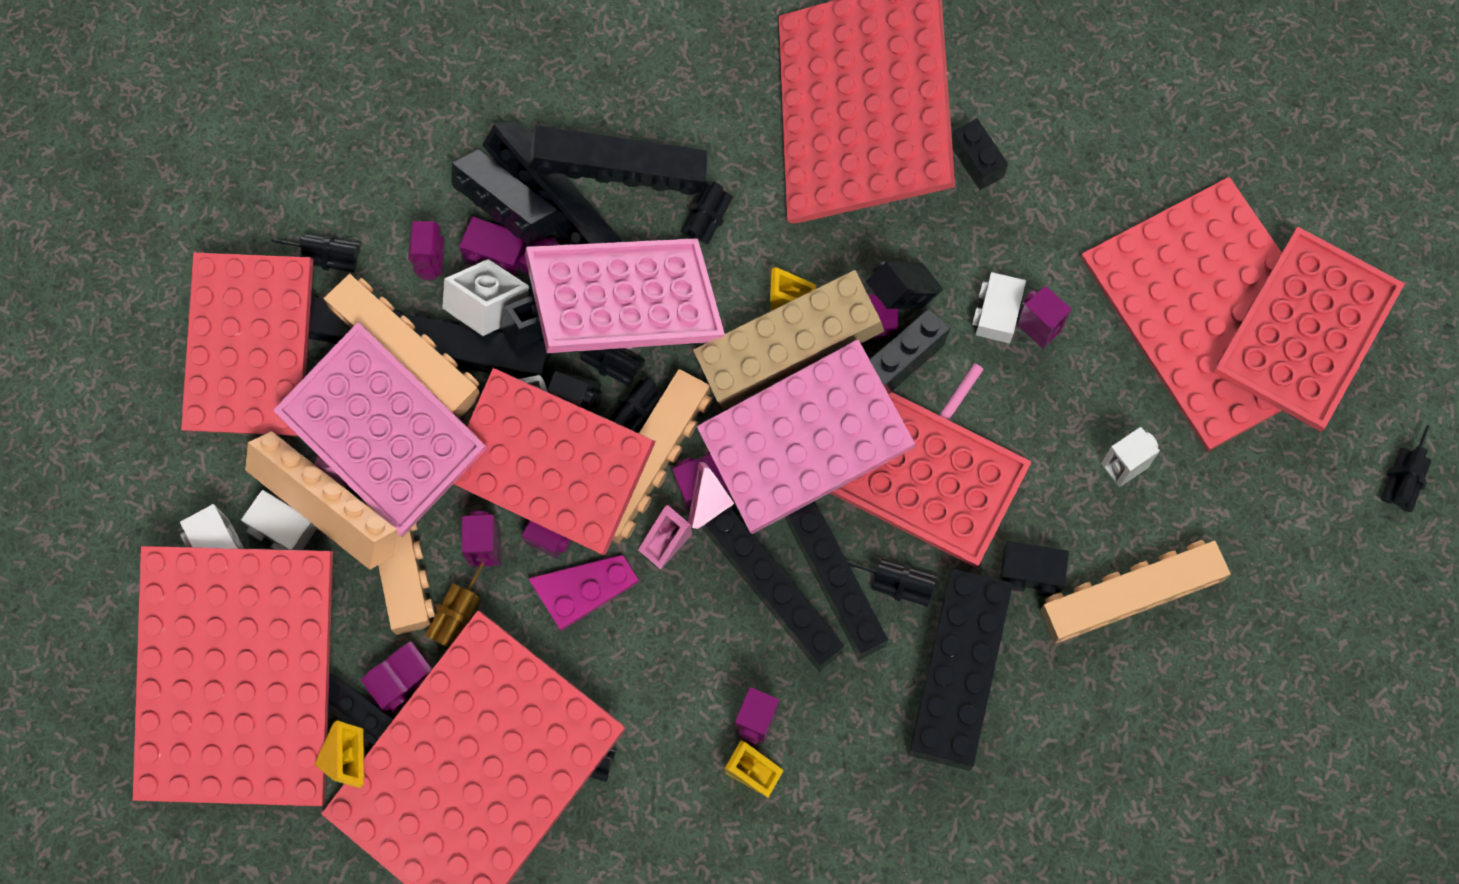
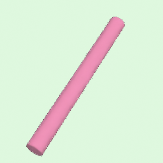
M975 363L972 365L939 416L947 420L951 418L982 373L983 368Z

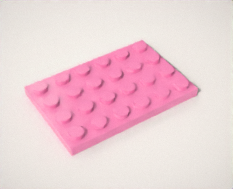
M698 239L526 247L525 258L547 353L706 343L722 338L725 335Z
M359 322L273 410L378 515L397 529V534L401 537L423 517L488 448Z
M859 339L697 426L751 534L916 447Z

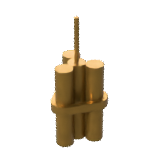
M481 562L468 589L461 588L452 583L442 604H438L435 609L437 613L425 634L426 637L449 648L472 619L482 599L470 590L484 562Z

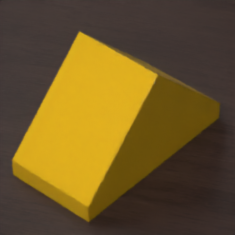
M777 267L771 268L770 311L815 290L816 284Z
M340 721L334 722L314 765L333 781L362 788L364 786L363 728Z
M740 740L725 767L726 775L769 798L784 771L742 740Z

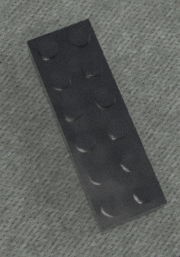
M951 570L908 756L967 771L974 767L1013 583L960 570Z

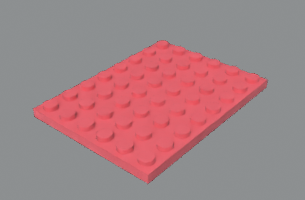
M834 0L779 16L788 222H806L955 188L942 0Z
M1230 177L1081 255V259L1207 452L1282 412L1279 408L1213 373L1282 254Z
M141 546L133 801L323 806L325 804L326 774L314 764L327 738L333 551Z
M477 611L365 756L364 786L357 788L344 784L321 814L404 884H509L627 727L484 613Z

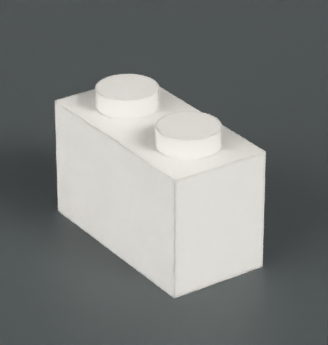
M991 272L989 281L982 282L979 299H983L984 302L982 309L976 308L972 325L978 326L977 336L1006 343L1011 342L1026 280Z
M1139 427L1111 446L1101 464L1116 484L1121 487L1149 468L1160 452L1158 443L1152 434L1146 433L1142 427Z
M264 490L259 493L241 519L248 527L246 532L261 542L264 537L273 542L271 548L277 550H303L317 530L316 526L296 510Z

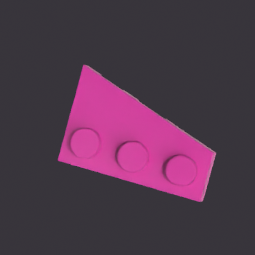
M623 555L528 578L560 631L639 583L637 576Z

